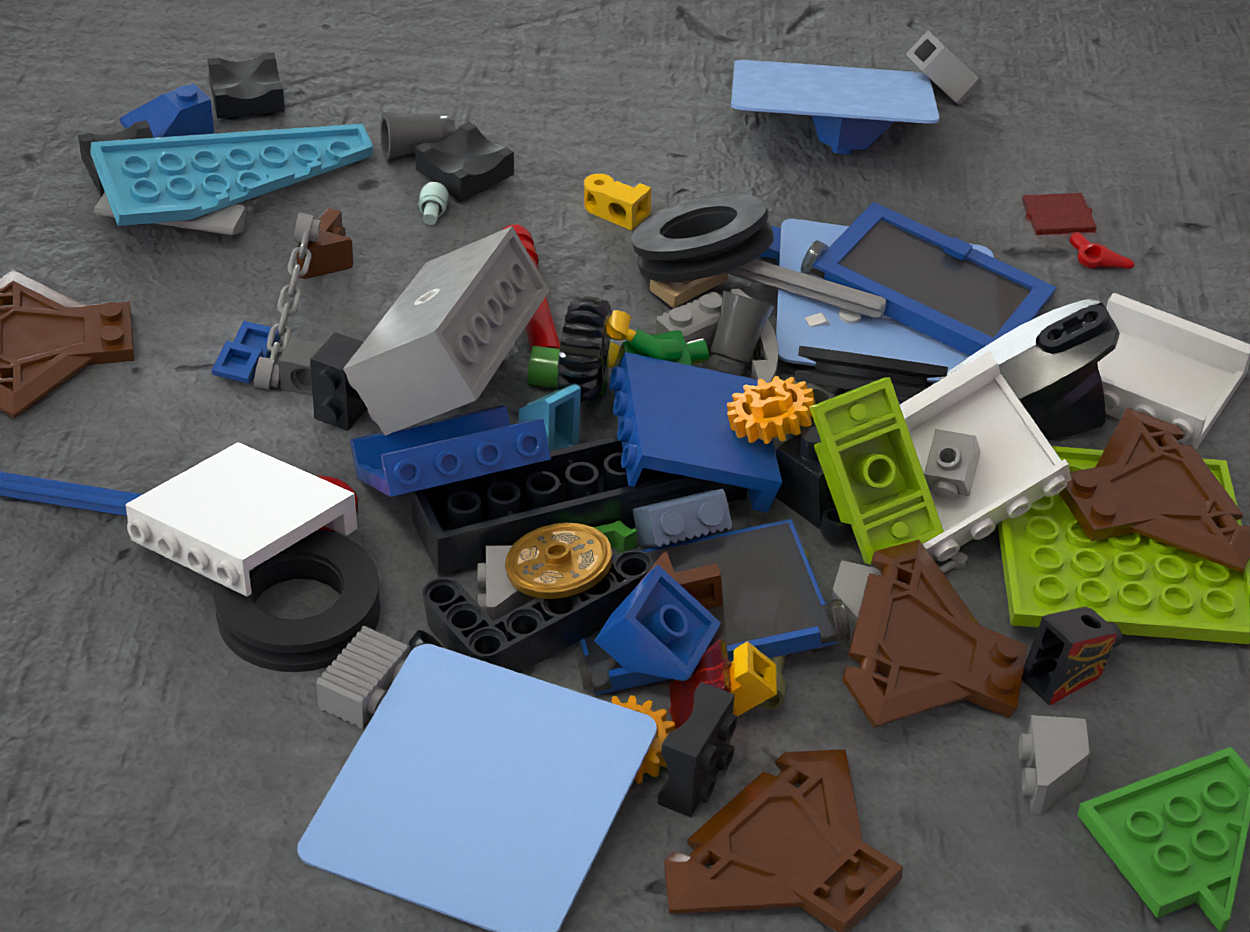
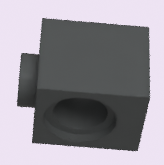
M291 337L278 360L281 390L313 396L310 358L324 344L323 342Z

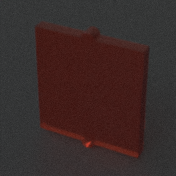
M1082 193L1023 195L1022 197L1026 210L1025 218L1030 220L1036 235L1096 232L1097 227L1092 217L1093 210L1088 208Z
M719 639L703 654L690 678L685 681L675 679L669 685L671 707L668 713L672 715L675 730L680 728L693 713L694 693L701 682L729 693L732 691L729 671L732 663L728 661L727 643Z

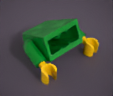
M619 310L613 311L612 315L608 317L606 325L608 337L613 340H628L622 342L621 347L610 342L609 368L619 367L625 352L690 366L709 360L708 348L703 338L685 343L681 330L656 335H649L639 328L637 331L629 329L631 316Z

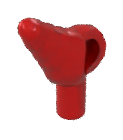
M1079 232L1074 233L1069 239V243L1078 250V262L1089 269H1096L1098 267L1131 269L1135 266L1131 259L1108 249L1104 245L1089 242Z

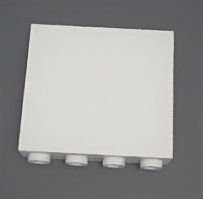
M1113 293L1108 300L1106 309L1116 324L1120 335L1116 348L1097 363L1103 384L1105 414L1121 420L1126 408H1130L1177 425L1184 434L1183 439L1178 440V443L1192 445L1196 450L1246 376L1250 363V344Z
M990 351L900 404L923 473L925 472L935 429L975 435L981 451L970 496L957 494L955 498L939 496L933 490H930L944 530L943 533L933 539L922 543L934 561H945L953 557L963 544L973 538L979 540L988 536L1002 520L1008 517L1017 518L1030 509L1033 502L1045 495L1051 497L1058 494L1067 486V482L1072 480L1069 464L1065 459L1061 461L1001 375L998 362Z
M239 442L125 504L128 517L127 529L132 541L244 596L252 594L249 576L251 569L319 528L325 526L345 536L358 529L353 492Z

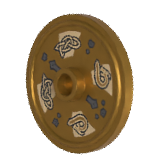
M578 523L552 524L527 533L510 548L505 560L506 573L512 586L526 595L544 599L569 597L590 589L606 576L612 565V549L607 537L593 527Z

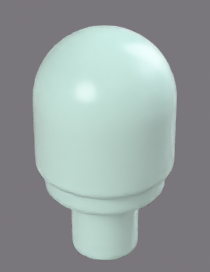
M430 182L422 188L418 206L423 214L424 223L428 225L435 224L437 218L442 216L447 208L448 191L441 183Z

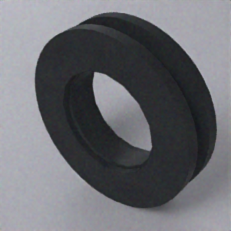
M718 195L686 202L654 215L638 226L631 236L634 251L638 254L637 263L640 273L645 278L654 281L683 282L718 275L754 260L763 254L774 240L772 226L767 221L768 210L766 203L762 199L751 195Z
M799 346L798 356L815 361L816 364L815 370L796 371L794 380L854 390L888 377L891 379L896 396L912 398L928 388L926 386L927 378L947 377L948 367Z
M318 529L251 569L249 576L252 594L249 596H244L216 581L214 582L213 593L217 626L223 641L229 649L243 660L273 671L306 672L326 668L328 665H332L333 660H336L338 654L342 653L343 648H346L348 643H351L353 637H356L357 633L361 632L363 626L375 630L379 622V577L373 560L363 548L352 540L326 530ZM293 579L316 580L330 585L341 595L329 609L319 615L303 619L278 618L263 612L255 604V601L263 591L277 583Z

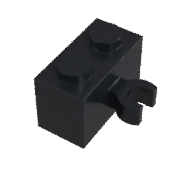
M334 332L310 358L314 419L349 431L367 410L358 392L349 384L347 375L343 370L364 343L363 341Z

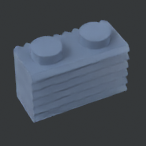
M723 489L700 492L633 509L639 543L644 548L668 546L669 544H676V542H684V540L727 531L732 527L726 494Z

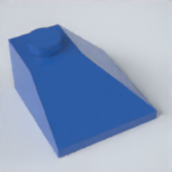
M194 83L180 86L176 90L162 94L120 117V124L125 128L130 127L135 122L146 120L154 138L214 134L211 99Z
M812 115L819 141L831 146L832 152L846 155L851 154L852 150H866L895 122Z
M657 565L610 615L594 641L626 671L685 681L692 675L721 622L663 568Z

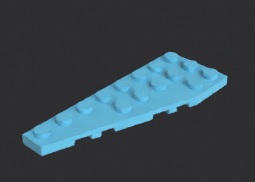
M363 124L91 142L90 154L117 225L125 226L191 220L369 158L372 155L373 144Z

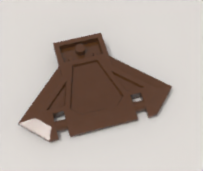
M12 270L0 279V411L16 418L87 365L134 361L130 301L82 305L15 270Z
M1126 408L1096 467L1070 472L1072 480L1068 481L1067 486L1058 493L1090 541H1097L1137 533L1243 573L1250 558V526H1241L1237 523V520L1242 519L1243 513L1194 447L1178 443V440L1183 439L1184 434L1177 425Z
M919 539L875 551L871 565L881 571L882 574L869 573L848 654L860 666L859 668L846 666L842 681L872 726L877 728L964 699L1010 718L1017 709L1028 645L981 626Z
M846 749L784 752L775 761V765L782 770L781 773L775 776L763 771L687 839V844L694 849L693 852L687 856L673 851L664 859L669 914L800 907L835 931L849 932L902 880L903 866L862 841ZM798 783L801 786L799 788H796L794 785ZM709 862L713 864L710 869L705 867Z

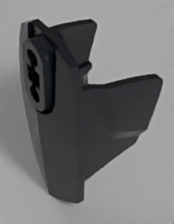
M1090 299L1082 300L1047 312L1013 329L947 372V376L990 351L998 362L1001 375L1047 440H1054L1101 427L1105 423L1104 391L1097 363L1116 348L1120 332L1103 302Z

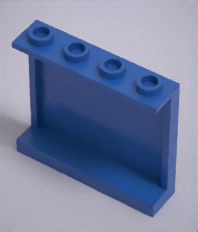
M625 352L619 367L615 366L612 369L609 388L614 391L615 396L613 414L618 416L617 439L622 442L621 465L623 468H626L628 485L635 487L643 468L748 488L752 510L768 512L782 484L773 440L771 439L769 444H764V441L759 438L753 443L748 442L747 436L738 438L736 431H731L727 415V403L733 402L732 395L734 393H744V385L757 386L758 380Z
M504 405L412 425L386 436L381 432L350 439L357 479L390 497L551 459L544 419L539 418L510 425L507 406Z

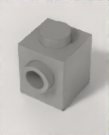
M935 429L924 472L928 487L935 494L947 498H955L957 494L970 496L981 452L975 435Z

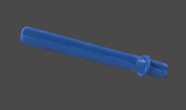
M0 471V496L127 516L125 504L143 495Z

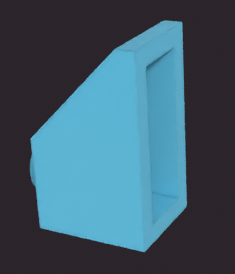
M573 384L528 403L519 409V423L543 418L549 451L579 444L581 388L577 384Z

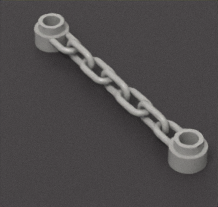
M301 212L298 214L293 241L300 242L301 245L295 248L290 256L288 271L292 275L290 285L282 288L277 304L279 312L282 313L280 323L272 326L267 340V349L271 356L270 358L259 357L254 377V387L269 390L270 386L277 388L279 386L280 377L279 365L276 364L278 355L283 353L291 337V330L287 326L289 315L296 313L300 303L301 290L297 287L299 277L307 273L311 261V252L307 249L309 241L317 242L321 220L314 219V215ZM298 253H299V258H300V259H304L305 254H306V258H305V262H304V265H303V269H302V270H301V266H300L299 264H296L295 267H294V269H293V266H294V263H295V259H296V255H297ZM287 291H289V297H293L296 293L293 307L291 309L289 303H285L283 308V303ZM277 330L279 336H283L285 332L281 348L278 342H275L272 346Z

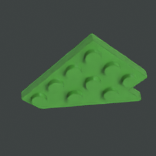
M1232 747L1080 803L1078 817L1156 918L1197 903L1219 932L1226 931L1231 917L1250 822V768Z

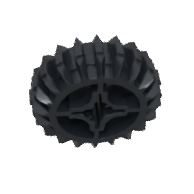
M592 296L574 297L570 302L567 314L565 315L564 327H562L560 352L558 355V390L577 384L581 388L580 402L582 403L585 401L593 402L600 396L609 358L610 338L606 334L608 317L612 314L611 306L608 301Z

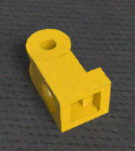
M593 174L584 180V208L593 215L632 231L651 214V187L641 183L636 187H631L618 181L615 182L609 175Z
M747 641L734 649V661L719 670H710L703 673L698 678L697 688L703 682L734 694L733 714L739 716L777 694L776 664Z

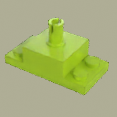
M890 378L879 379L809 407L821 442L815 444L814 447L840 521L851 524L865 564L871 565L873 554L877 550L918 539L921 543H925L944 532Z

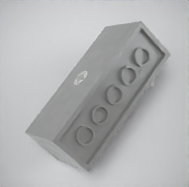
M511 226L426 262L343 368L349 384L358 392L368 408L371 419L378 424L385 436L476 401L502 361L518 351L514 343L550 290L514 228Z

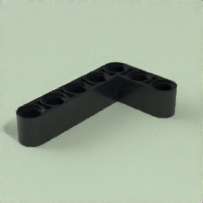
M640 550L623 552L613 557L611 568L606 576L590 589L564 598H536L494 621L457 581L447 577L436 578L428 582L422 591L427 623L430 630L448 650L521 673L601 630L610 615L637 587L653 566L650 555Z

